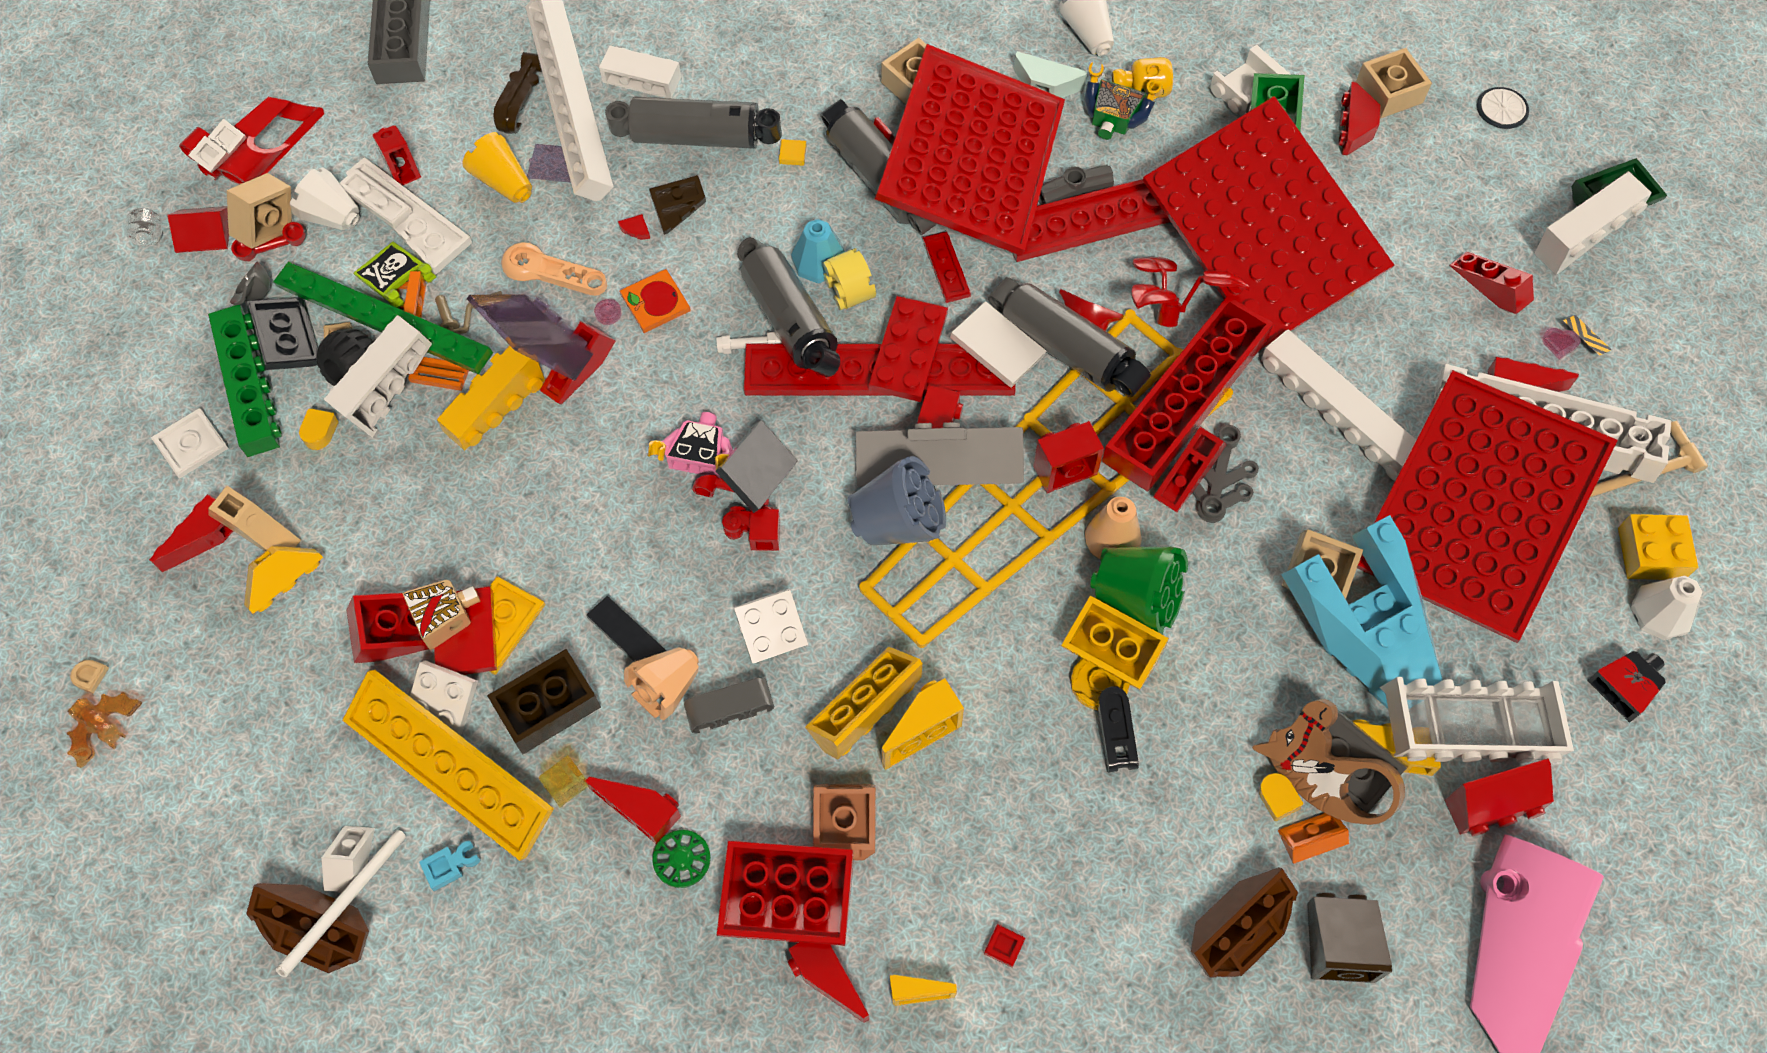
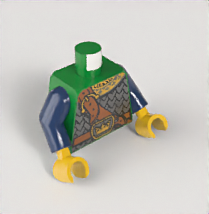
M1092 62L1089 65L1091 79L1087 82L1084 103L1088 115L1093 117L1092 125L1100 127L1098 131L1099 137L1109 140L1114 132L1125 135L1129 129H1135L1146 122L1155 104L1154 98L1163 92L1162 83H1160L1158 90L1152 91L1151 87L1154 80H1149L1147 83V90L1149 92L1147 97H1145V92L1101 79L1100 83H1097L1098 78L1103 74L1104 66L1101 64V71L1093 73L1091 70Z

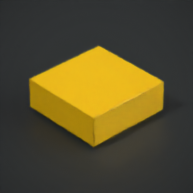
M781 139L779 164L804 166L806 141Z

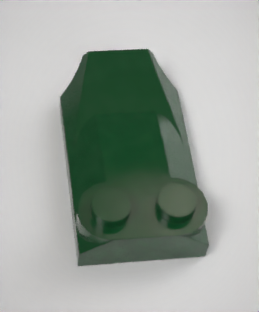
M1637 158L1577 179L1571 186L1572 199L1577 207L1627 172H1630L1652 192L1646 202L1648 206L1664 200L1667 194Z

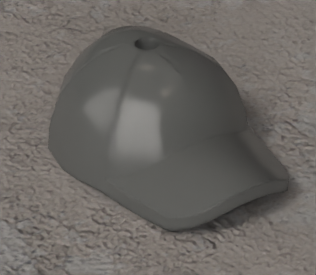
M259 262L253 265L238 284L234 296L230 300L232 305H240L244 301L261 300L269 291V275Z

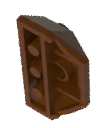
M1278 867L1239 881L1195 923L1191 953L1208 977L1242 976L1285 934L1292 914L1293 901H1296L1298 891L1283 868Z
M257 883L253 886L246 914L251 921H255L259 932L271 948L288 956L336 899L304 885ZM348 905L300 962L326 973H331L361 960L369 929L358 908Z

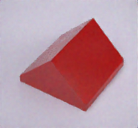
M227 206L180 209L167 215L175 253L228 249Z

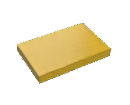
M498 576L490 585L493 590L497 670L489 672L494 675L498 673L545 606L544 601Z

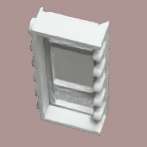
M1396 677L1380 687L1386 694L1396 750L1394 757H1407L1408 761H1421L1427 757H1435L1437 762L1450 761L1454 758H1462L1463 762H1474L1482 758H1489V761L1494 763L1507 761L1509 758L1516 759L1518 763L1548 758L1550 763L1562 761V756L1574 751L1558 681H1552L1541 688H1534V684L1531 681L1508 688L1507 681H1498L1488 687H1481L1480 680H1472L1462 686H1454L1452 679L1443 680L1434 686H1427L1426 679H1416L1404 685L1403 677Z

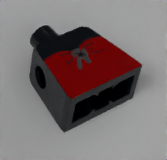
M1632 651L1602 667L1587 681L1630 723L1644 712L1666 683L1665 678L1658 672L1665 664L1663 659L1655 653H1650L1646 658H1643L1638 652Z

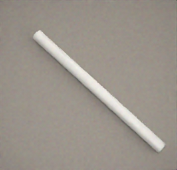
M396 830L281 962L276 968V972L280 976L287 977L406 839L402 831Z

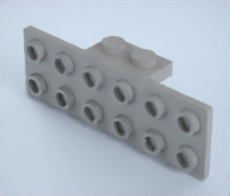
M932 423L915 424V429L856 432L858 487L865 486L897 461L910 456L919 458L929 468L930 474L927 476L933 485L1019 484L1024 482L1022 427L960 428V423H943V428L932 429Z

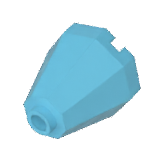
M817 219L808 222L791 254V260L799 277L815 283H821L825 281L823 274L826 273L823 262L845 251L840 239L829 223Z

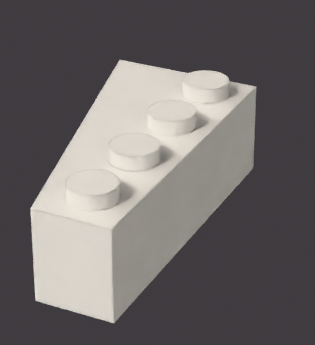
M1627 172L1547 227L1534 254L1557 275L1612 231L1623 226L1631 216H1638L1648 206L1646 202L1652 192L1630 172Z

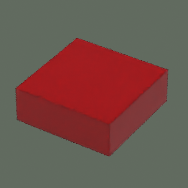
M997 924L984 951V955L1013 968L1026 938Z

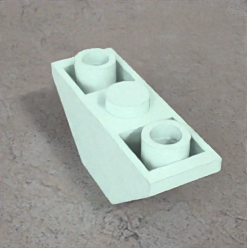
M1018 51L1015 55L1014 71L1021 82L1061 98L1084 90L1087 71Z

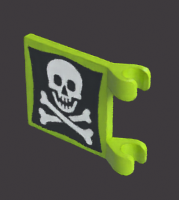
M391 242L353 273L396 308H400L404 304L396 290L409 280L410 271H421L427 283L436 278V275L431 272L432 268L429 264L421 262L395 242Z

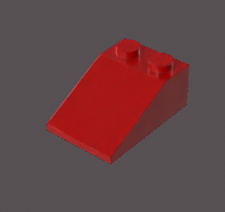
M402 593L352 596L346 612L354 663L379 662L429 650L419 633Z

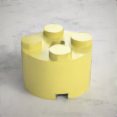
M857 248L823 262L826 272L823 276L828 288L833 287L837 294L834 296L839 310L851 308L876 297L875 285L869 286V277L872 275L860 251H857Z

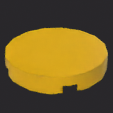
M1082 658L1074 667L1071 676L1072 692L1077 700L1087 708L1098 711V697L1108 687H1119L1128 694L1130 684Z

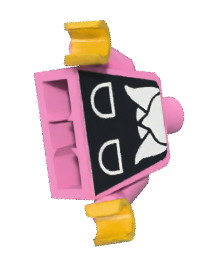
M702 412L699 423L687 420L683 422L681 428L673 431L664 440L651 441L647 456L658 455V460L663 461L666 455L670 469L720 477L716 470L730 455L733 448L730 440L724 437L723 429L715 426L717 417L710 412Z

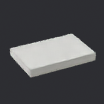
M986 301L963 321L950 336L952 340L1010 388L1046 354L1045 349Z

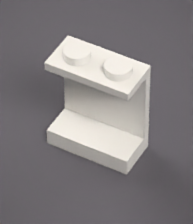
M1255 45L1249 50L1246 63L1224 77L1218 71L1214 72L1210 89L1215 97L1221 98L1228 104L1229 109L1233 113L1243 116L1251 109L1254 73H1290L1258 45Z

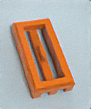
M423 357L414 373L409 374L408 379L411 383L462 391L469 370L446 360ZM419 373L459 379V381L457 382L419 375Z

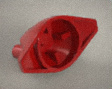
M1060 288L1059 294L1062 296L1067 307L1104 331L1107 330L1111 322L1122 320L1124 317L1121 313L1084 300Z

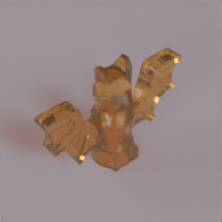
M121 692L120 695L115 697L102 694L101 700L97 705H94L87 698L78 699L68 709L69 715L78 722V726L73 731L67 732L72 742L67 754L75 758L77 767L83 768L95 756V751L90 742L92 733L97 734L98 738L102 742H106L111 748H116L114 743L120 737L125 738L126 735L115 724L109 722L108 716L113 713H119L127 717L132 716L141 706L142 701L131 699L129 694Z

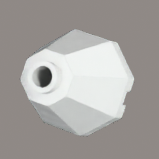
M319 168V171L315 169L310 170L296 186L294 192L299 195L297 200L291 199L290 207L293 215L301 220L340 230H346L349 227L353 228L358 223L360 218L358 206L333 174L325 168Z
M1687 576L1642 585L1637 590L1630 609L1633 615H1636L1637 623L1641 630L1662 640L1680 637L1688 634L1691 630L1698 612L1702 590L1697 581Z

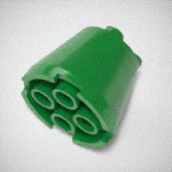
M1172 546L1105 547L1101 553L1099 570L1092 574L1090 587L1095 589L1096 599L1163 635L1164 628H1171L1174 624L1183 601L1185 591H1182L1184 580L1182 572L1186 573L1188 571L1186 551Z

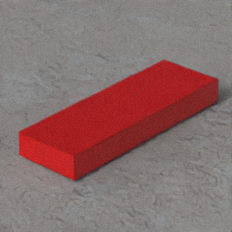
M948 232L923 237V244L945 302L949 303L971 297L970 289Z

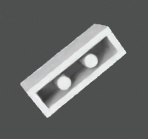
M609 46L599 66L603 83L664 98H672L681 79L679 62L614 46Z

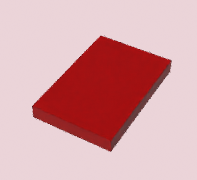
M491 586L475 588L480 602L465 608L471 623L434 648L436 665L462 675L497 670L493 590Z

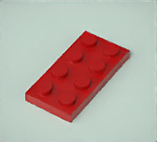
M900 296L896 297L870 378V391L922 402L948 315V307Z

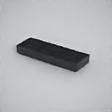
M608 596L586 614L587 618L634 662L667 651Z

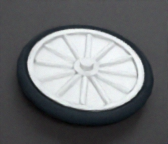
M1494 87L1485 90L1477 99L1476 104L1481 118L1497 128L1512 129L1519 127L1529 117L1530 110L1526 99L1517 91L1506 87Z

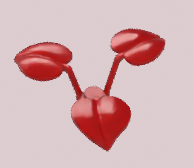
M1164 257L1134 258L1132 262L1133 266L1141 271L1160 272L1162 275V289L1150 284H1136L1132 287L1131 296L1137 309L1150 304H1160L1156 322L1164 327H1176L1178 325L1180 312L1185 313L1187 304L1201 283L1218 287L1244 288L1249 291L1248 284L1238 275L1228 271L1208 270L1203 272V276L1197 278L1181 304L1176 294L1167 290V272L1177 271V264L1174 261Z

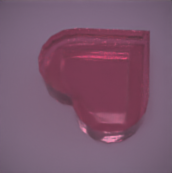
M1558 328L1548 329L1542 338L1544 345L1559 360L1573 352L1581 342L1580 337L1574 331H1562Z

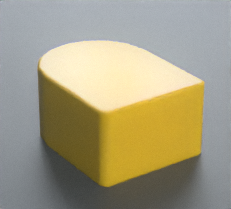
M309 408L299 429L300 438L309 449H323L330 443L339 421L334 413Z
M1273 773L1263 779L1259 788V795L1274 821H1278L1301 809L1303 801L1286 776Z

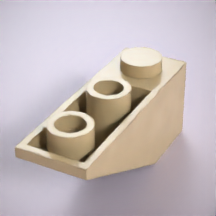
M229 486L223 489L209 507V516L263 551H266L271 546L296 548L301 541L252 501Z

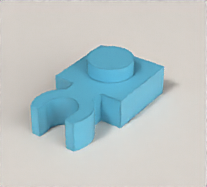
M471 841L461 843L455 853H452L451 849L446 847L419 861L433 891L463 877L459 868L463 866L473 867L481 861L477 855L465 858V853L474 848Z

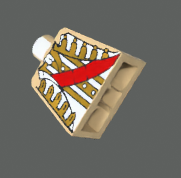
M443 580L402 593L419 633L430 650L467 627L471 622L465 608L480 602L474 586L457 593L450 580Z

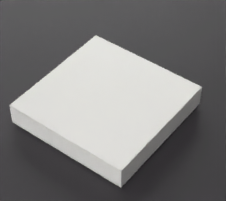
M200 408L151 437L179 479L229 449Z

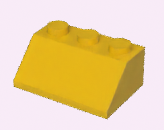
M1089 596L1061 647L1140 690L1161 657L1169 638L1100 600Z

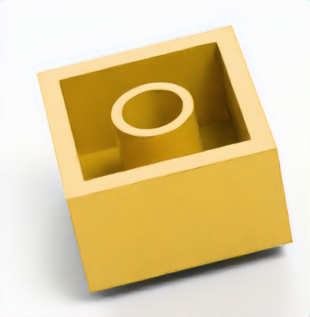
M1630 514L1618 527L1627 579L1666 580L1680 576L1689 577L1699 568L1688 515Z

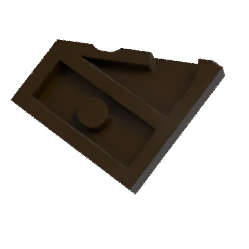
M698 175L649 188L664 235L672 231L706 202Z

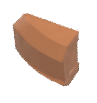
M814 785L813 847L853 850L854 860H865L875 853L876 785Z

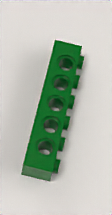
M241 305L209 313V321L239 447L247 458L280 448L278 438L282 437V432L278 422L273 420V415H276L277 411L272 399L268 400L267 394L271 393V387L267 378L262 375V372L266 370H264L260 355H257L256 350L259 349L255 335L252 334L251 329L253 327L249 313L246 314Z

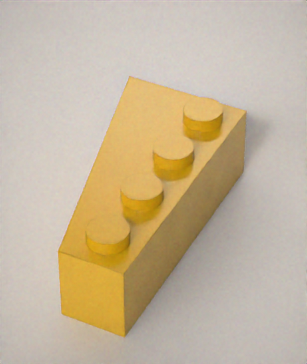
M514 335L507 340L509 347L501 355L496 353L489 360L493 363L492 366L483 375L477 374L471 380L472 383L469 391L466 394L460 393L437 418L442 431L464 451L469 446L477 445L481 441L482 435L490 428L493 429L499 426L503 417L508 412L517 410L522 405L523 399L530 393L539 391L545 381L536 354Z

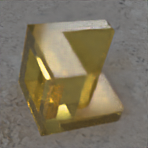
M568 755L539 776L540 782L559 808L588 787L585 782L586 778Z

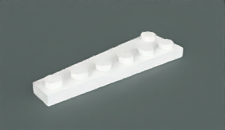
M365 157L346 172L348 176L352 171L358 169L411 207L412 213L393 230L423 263L431 266V272L435 275L472 244L470 236Z

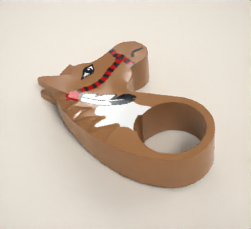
M1327 699L1309 702L1304 706L1300 715L1290 727L1273 730L1269 742L1259 743L1252 747L1254 751L1271 759L1278 773L1289 779L1301 797L1320 811L1336 819L1356 824H1379L1394 815L1403 804L1405 798L1404 781L1400 773L1391 764L1373 758L1336 757L1332 755V736L1329 728L1337 720L1338 709L1334 703ZM1369 768L1377 770L1386 776L1393 788V802L1388 811L1380 814H1370L1362 811L1353 803L1350 796L1346 794L1349 793V783L1346 782L1350 780L1356 770Z

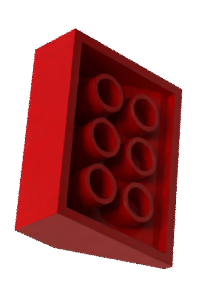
M728 841L716 935L720 937L845 946L854 864L853 850Z

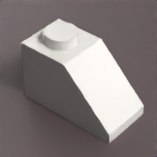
M344 826L321 857L324 891L342 893L367 865L375 828Z

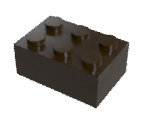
M567 649L487 695L522 755L601 708L596 695Z

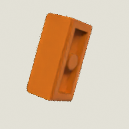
M1326 813L1278 830L1293 864L1349 844V830L1340 819H1336Z

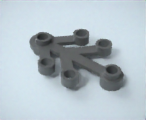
M1225 425L1219 430L1217 437L1227 445L1217 459L1215 471L1211 468L1204 477L1211 486L1210 494L1205 491L1200 483L1193 491V494L1200 502L1197 508L1198 514L1204 521L1209 523L1221 521L1226 514L1227 508L1240 501H1250L1254 493L1251 486L1242 484L1237 488L1236 492L1221 498L1223 489L1244 478H1254L1259 471L1257 463L1246 461L1242 467L1226 474L1231 450L1238 445L1241 438L1240 430L1233 425ZM1229 436L1233 441H1226L1223 437ZM1250 466L1255 472L1249 473L1245 470V467ZM1241 490H1246V491H1248V492H1249V496H1247V497L1242 496V495L1240 494V491H1241ZM1207 507H1214L1216 513L1209 512Z

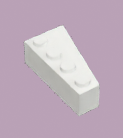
M397 315L386 326L380 336L369 345L359 360L349 368L338 384L330 390V393L324 400L373 438L378 430L374 427L380 417L385 418L390 411L388 407L389 402L394 394H401L405 387V377L407 374L414 373L432 343Z

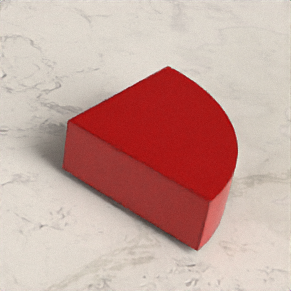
M642 214L618 221V225L624 234L640 240L650 239V233Z

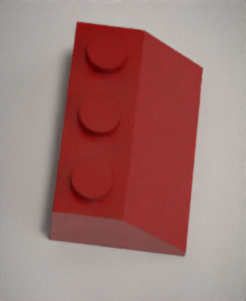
M1547 758L1462 784L1444 800L1459 834L1470 832L1471 836L1474 837L1490 830L1488 826L1497 823L1500 828H1504L1517 823V817L1526 815L1527 819L1530 820L1546 813L1544 809L1554 802L1552 769L1549 759Z

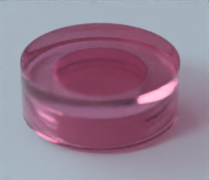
M612 299L600 301L594 309L597 321L604 325L616 323L622 315L619 303Z

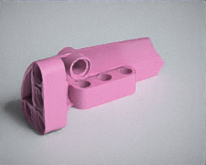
M1504 835L1494 858L1492 868L1485 871L1480 880L1481 888L1486 893L1470 1009L1485 1029L1499 1053H1540L1581 954L1583 942L1580 936L1604 876L1569 858L1510 835ZM1500 876L1504 879V888L1501 891L1497 889L1496 885Z

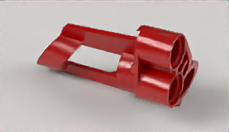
M268 96L234 125L247 138L226 161L212 173L199 163L197 166L204 175L207 176L209 174L213 176L215 181L220 176H224L239 185L268 173L324 115V110L321 107L306 106ZM275 117L303 122L279 147L264 149L256 146L254 143L255 137ZM196 127L179 144V147L188 156L204 136L208 138L210 134L204 129Z

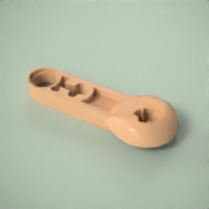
M521 242L510 246L503 254L501 260L503 272L513 280L528 281L538 279L594 296L604 293L607 289V281L602 272L547 256L539 247L531 243ZM523 259L528 260L527 264H525V262L523 263L524 265H519L518 263L519 260H521L522 262ZM572 272L575 273L576 277L572 276L570 279H567L566 275H571ZM592 280L602 281V284L597 288L588 286Z

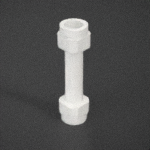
M775 331L767 332V336L730 339V335L716 338L717 351L723 354H731L732 349H745L746 344H781V340Z

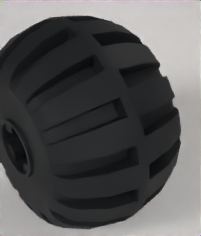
M346 328L329 333L321 341L316 353L317 365L322 376L332 386L337 385L349 368L359 360L374 341L367 334L356 329Z

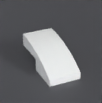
M223 119L208 138L206 136L202 138L188 156L212 173L232 155L247 137Z

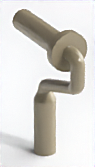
M501 291L474 299L466 305L464 326L459 328V323L452 318L445 296L439 295L435 298L443 322L440 326L460 335L469 330L473 308L479 309L504 301Z

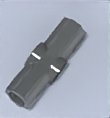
M1102 165L1084 170L1076 166L1069 167L1063 176L1042 185L1038 202L1040 205L1082 195L1083 193L1113 187L1112 168L1110 165Z

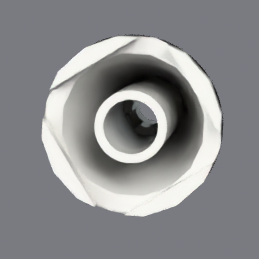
M1067 0L1064 4L1062 1L1060 2L1059 11L1089 51L1093 55L1098 54V56L1108 54L1114 45L1107 0Z

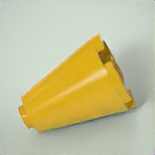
M497 132L486 134L474 143L476 146L474 151L470 153L468 150L465 153L462 161L463 168L513 203H523L528 200L532 194V185L506 139Z

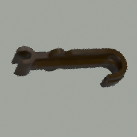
M523 52L520 70L509 74L510 81L507 82L494 107V124L498 131L508 134L519 132L522 123L517 122L518 114L528 99L532 86L539 83L536 72H542L538 54Z

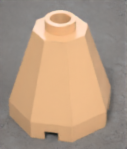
M678 647L633 662L624 669V682L627 688L633 685L636 691L631 695L654 718L660 715V719L665 720L673 714L696 677L699 669V660L691 650ZM662 696L664 700L659 704L656 700Z

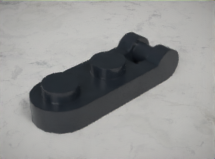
M1108 687L1100 693L1097 702L1107 772H1117L1118 768L1128 767V770L1138 769L1139 761L1128 696L1119 687ZM1125 747L1126 755L1116 756L1115 748Z

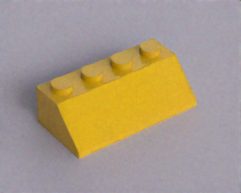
M891 647L886 648L805 726L806 730L826 754L838 760L841 756L846 755L863 735L869 733L873 725L883 715L888 714L904 695L913 690L914 685L922 678L923 663L919 658Z

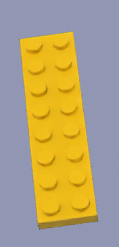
M376 670L367 672L342 721L519 861L525 859L554 808Z

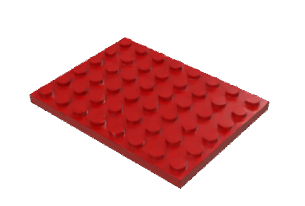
M927 44L875 200L1022 256L1028 241L1065 99Z
M1275 96L1143 177L1142 181L1204 271H1228L1238 275L1248 284L1249 291L1237 287H1215L1224 299L1228 295L1274 323L1266 343L1260 350L1271 344L1286 330L1293 331L1392 269L1395 265Z
M1452 370L1374 523L1389 515L1393 519L1405 539L1423 600L1518 643L1618 440ZM1362 554L1357 569L1376 577Z

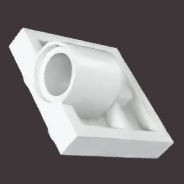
M790 589L734 607L741 633H743L745 645L752 663L808 645Z
M422 661L419 663L410 697L461 736L478 681L431 662Z

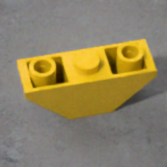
M271 546L248 564L244 605L252 614L256 611H264L273 603L272 599L276 595L292 589L297 583L295 580L302 574L313 572L320 563L318 561L323 558L322 555L315 549Z

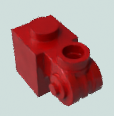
M733 506L722 519L724 534L729 539H738L743 535V532L749 533L751 550L779 551V509L763 506L753 513L751 510L746 511L744 507Z

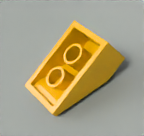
M945 678L939 682L936 680L930 681L921 688V692L918 693L883 745L882 766L884 770L962 727L964 707Z

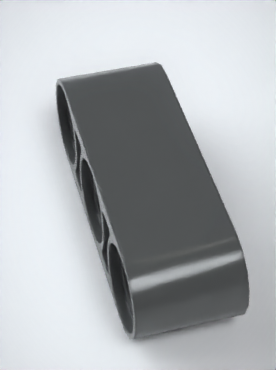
M765 678L744 681L694 696L684 702L692 733H700L701 729L710 727V730L729 724L728 721L737 718L740 721L757 716V712L764 710L770 712L775 707Z

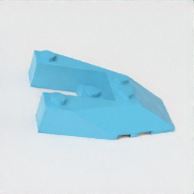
M1390 515L1352 535L1358 548L1363 549L1362 554L1381 587L1351 604L1347 603L1319 554L1281 574L1325 651L1330 656L1334 655L1347 667L1345 669L1347 672L1362 681L1369 688L1368 691L1387 709L1386 694L1380 687L1394 678L1403 677L1404 685L1416 679H1426L1427 686H1434L1443 681L1422 595L1405 539ZM1407 700L1408 709L1423 700Z

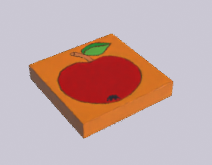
M667 269L620 290L621 297L643 333L691 311L689 304Z

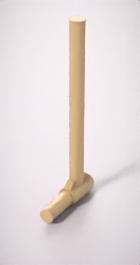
M1678 421L1671 422L1670 433L1680 449L1678 457L1668 460V464L1661 474L1682 467L1693 473L1705 470L1708 465L1695 444L1690 442ZM1631 473L1597 483L1590 498L1643 480L1632 478Z

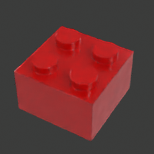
M1090 421L1082 424L1074 423L1063 431L1057 433L1049 432L1043 435L1037 441L1033 467L1046 493L1048 494L1098 475L1104 447Z

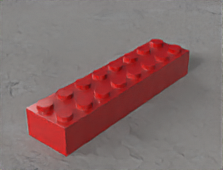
M1227 295L1105 446L1102 462L1148 492L1266 343L1274 323Z

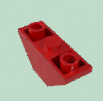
M1351 82L1348 92L1344 91L1342 95L1341 107H1345V111H1342L1340 126H1344V130H1341L1338 145L1343 146L1342 155H1349L1373 140L1380 125L1381 105L1357 82Z

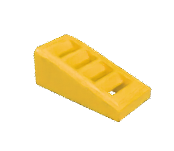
M890 975L892 1002L895 1006L955 998L957 994V986L953 983Z

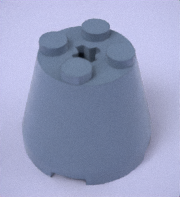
M910 456L897 461L861 489L848 496V504L853 517L851 529L856 537L861 536L868 544L873 546L929 542L940 538V530L946 528L944 501L941 491H935L932 482L927 476L930 474L929 468L919 458Z

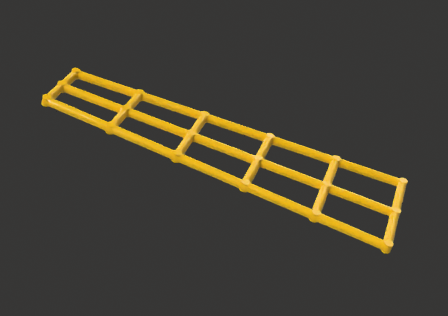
M1132 309L1126 310L1123 319L1119 320L1108 333L1117 338L1131 324L1169 356L1150 373L1151 377L1133 397L1123 396L1115 389L1107 392L1085 378L1116 404L1092 425L1097 436L1124 411L1131 415L1137 408L1133 403L1163 376L1183 351V349L1174 346L1138 317ZM1071 369L1029 413L1024 415V418L1015 427H1022L1023 433L1028 428H1031L1040 437L1051 432L1037 419L1081 374ZM1229 388L1209 415L1232 398L1233 390ZM1098 472V475L1089 479L1100 487L1101 490L1050 531L1021 507L1024 502L1043 486L1038 476L1014 498H1011L996 484H979L1004 507L954 552L939 538L926 542L945 560L894 607L873 588L917 543L900 544L865 581L860 583V593L870 600L919 648H924L1097 506L1113 495L1129 479L1119 474L1110 482ZM974 484L958 485L943 500L946 513ZM1013 514L1040 539L986 582L962 559ZM952 568H955L977 590L923 634L920 633L902 614Z

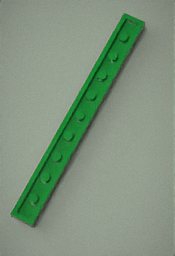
M287 262L273 281L277 287L381 333L398 315L432 343L427 353L478 375L493 354L490 347L290 262Z

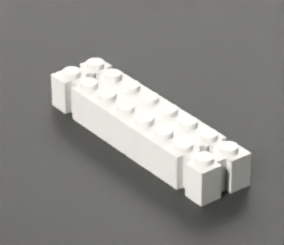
M1445 364L1437 381L1433 398L1435 402L1432 409L1452 370L1617 439L1618 441L1604 468L1605 471L1620 474L1622 470L1630 471L1632 478L1654 483L1668 464L1669 446L1665 444L1670 438L1671 420L1648 415L1646 419L1636 417V411L1480 372L1475 377L1467 375L1468 369Z

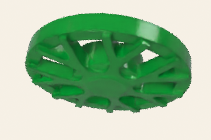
M677 830L665 835L657 843L652 857L653 868L658 878L668 886L675 888H686L698 883L706 875L711 861L710 850L706 841L697 833L689 830ZM683 835L692 837L688 847L681 846ZM671 838L677 845L672 851L664 845ZM702 844L705 852L694 856L692 849ZM658 854L669 855V862L658 863ZM694 861L705 864L701 872L691 867ZM671 866L676 871L669 880L663 873ZM688 870L691 880L681 882L680 871ZM693 873H695V874L698 875V876L695 877L694 879H693ZM676 877L678 878V882H674L673 880Z

